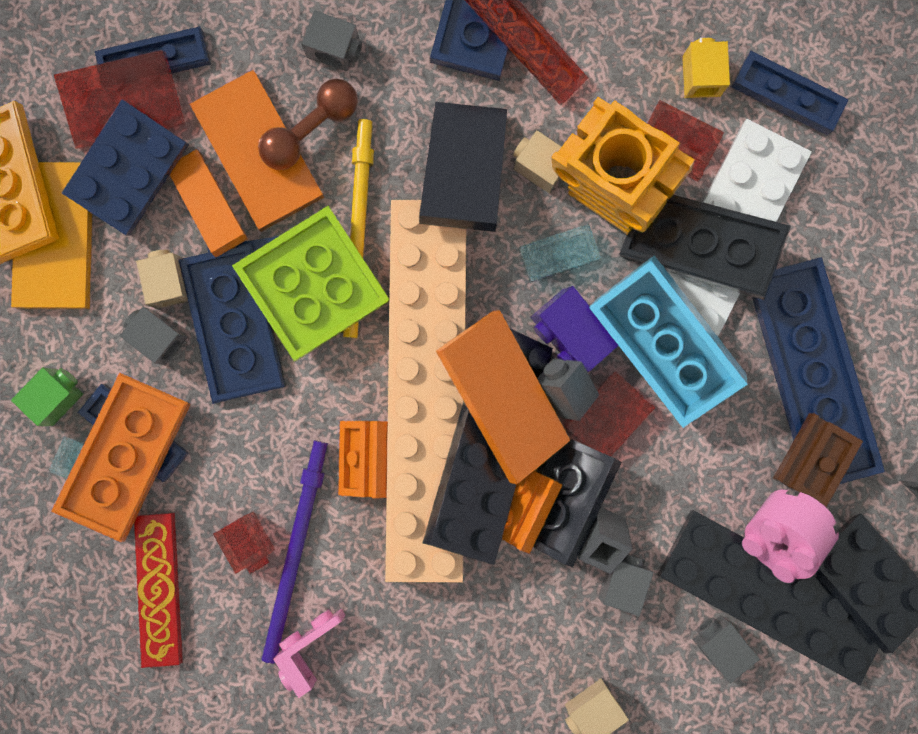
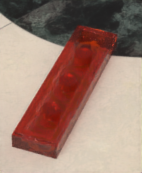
M465 0L559 105L565 103L588 79L585 73L519 0Z

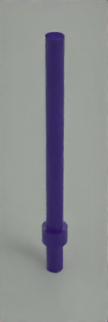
M314 440L308 467L303 468L300 480V484H303L261 658L265 663L274 664L275 661L273 659L279 652V643L281 642L317 489L322 488L325 476L322 468L328 447L326 442Z

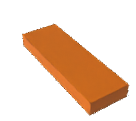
M198 149L180 158L170 177L210 252L215 257H218L248 240Z

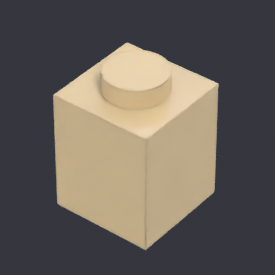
M536 130L530 140L524 137L514 151L513 156L517 158L514 170L550 194L560 179L552 168L551 157L555 151L558 152L561 146Z
M156 250L148 253V258L136 261L146 305L159 309L188 302L178 260L183 258L173 252L170 253V250Z
M599 679L565 704L569 714L565 721L573 734H611L629 721L624 710L602 679Z

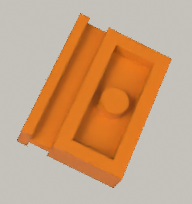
M340 421L338 495L387 498L388 421Z
M533 471L520 483L516 484L502 540L517 547L520 551L530 554L560 492L562 484L536 471Z

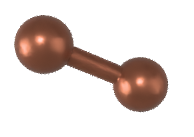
M331 79L323 83L317 93V108L292 129L275 127L267 130L261 136L258 152L262 161L268 167L275 170H286L292 167L300 157V141L326 119L344 121L354 114L358 105V97L354 87L342 79Z

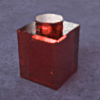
M254 511L213 533L235 574L245 568L249 574L270 563L267 555L275 551Z

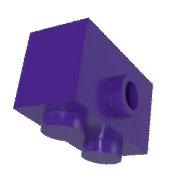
M574 286L562 289L530 318L536 324L533 329L540 339L546 344L551 342L558 350V359L580 361L583 363L586 371L589 372L619 345L589 308L590 306Z

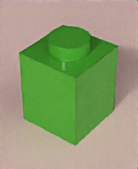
M42 367L11 401L37 426H54L82 397L83 393L76 387L78 384L77 379L65 369L60 368L58 370Z

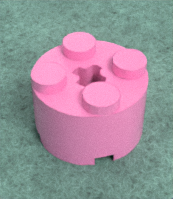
M781 489L769 495L745 528V538L742 541V546L747 553L757 557L770 568L777 579L785 583H792L795 579L810 578L817 572L837 542L839 532L835 534L833 526L836 521L831 512L818 500L801 492L797 497L786 494L788 490Z

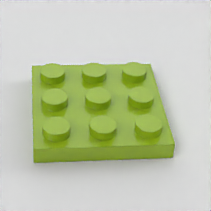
M326 206L232 265L295 362L390 301L329 206Z

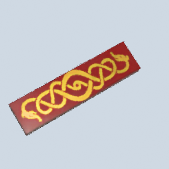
M175 512L138 515L134 522L141 668L180 665L183 662Z

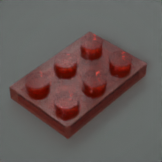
M163 50L54 74L76 149H83L93 145L122 99L166 129L185 125L167 55Z

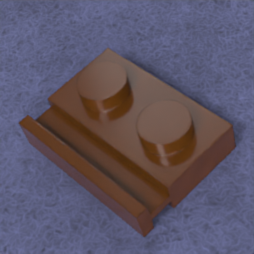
M809 413L773 479L798 494L801 492L813 497L827 507L863 441L833 423L823 420L819 415Z

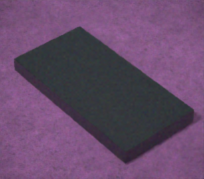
M435 102L419 212V224L496 232L507 109Z
M672 195L670 199H667L666 205L645 232L632 229L626 235L619 255L622 258L641 264L655 255L668 272L765 300L791 226Z

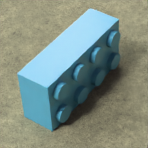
M655 255L602 294L589 307L682 428L748 385L746 372Z

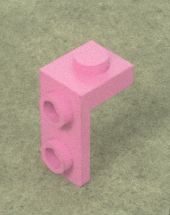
M330 609L326 610L310 622L313 628L301 636L299 631H296L279 643L282 650L273 659L280 669L278 672L279 678L288 691L294 690L298 698L312 690L317 681L298 651L342 622L345 617L342 609L332 614Z

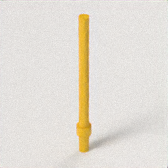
M368 119L358 120L357 144L352 149V164L355 165L350 239L362 258L364 255L369 168L374 163V150L371 149L373 121ZM359 322L343 331V337L358 338Z

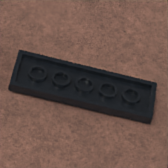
M510 329L536 378H538L545 366L550 363L553 348ZM464 401L422 543L495 565L516 484L509 482Z
M691 510L657 575L837 674L861 685L879 647L822 581L815 575L806 579H795L792 583L780 581L774 576L770 568L757 557L750 555L744 550L742 546L744 537Z

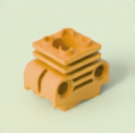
M599 97L596 98L591 110L577 126V136L572 133L558 152L555 151L551 157L554 172L569 185L568 195L627 235L632 229L640 232L646 231L666 205L667 199L672 197L692 171L695 159L679 150L680 142L663 131L645 123L614 100L610 105ZM614 166H622L624 168L627 166L637 174L629 178H615L608 175L605 171Z

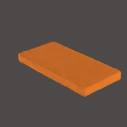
M254 70L190 103L192 110L260 232L325 198L301 154L298 161L286 170L272 169L260 158L258 144L261 136L271 128L286 127Z
M500 310L492 311L436 350L437 355L510 483H520L570 441Z
M119 373L51 512L114 540L125 542L191 404Z

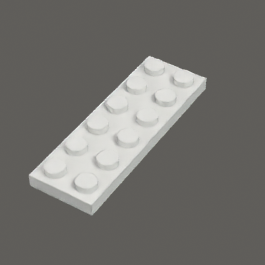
M746 119L717 172L703 203L776 222L812 151ZM668 272L711 329L719 336L740 293Z

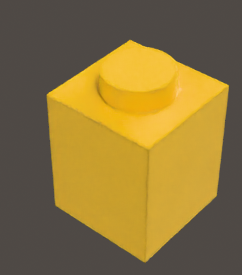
M701 38L690 43L683 55L685 98L721 97L729 87L728 41L715 42L713 38Z

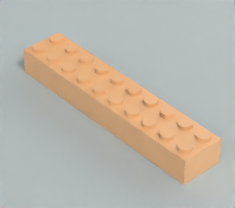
M391 200L385 582L463 583V556L423 544L422 542L463 405V399L437 355L436 350L465 331L466 229L419 224L421 200Z

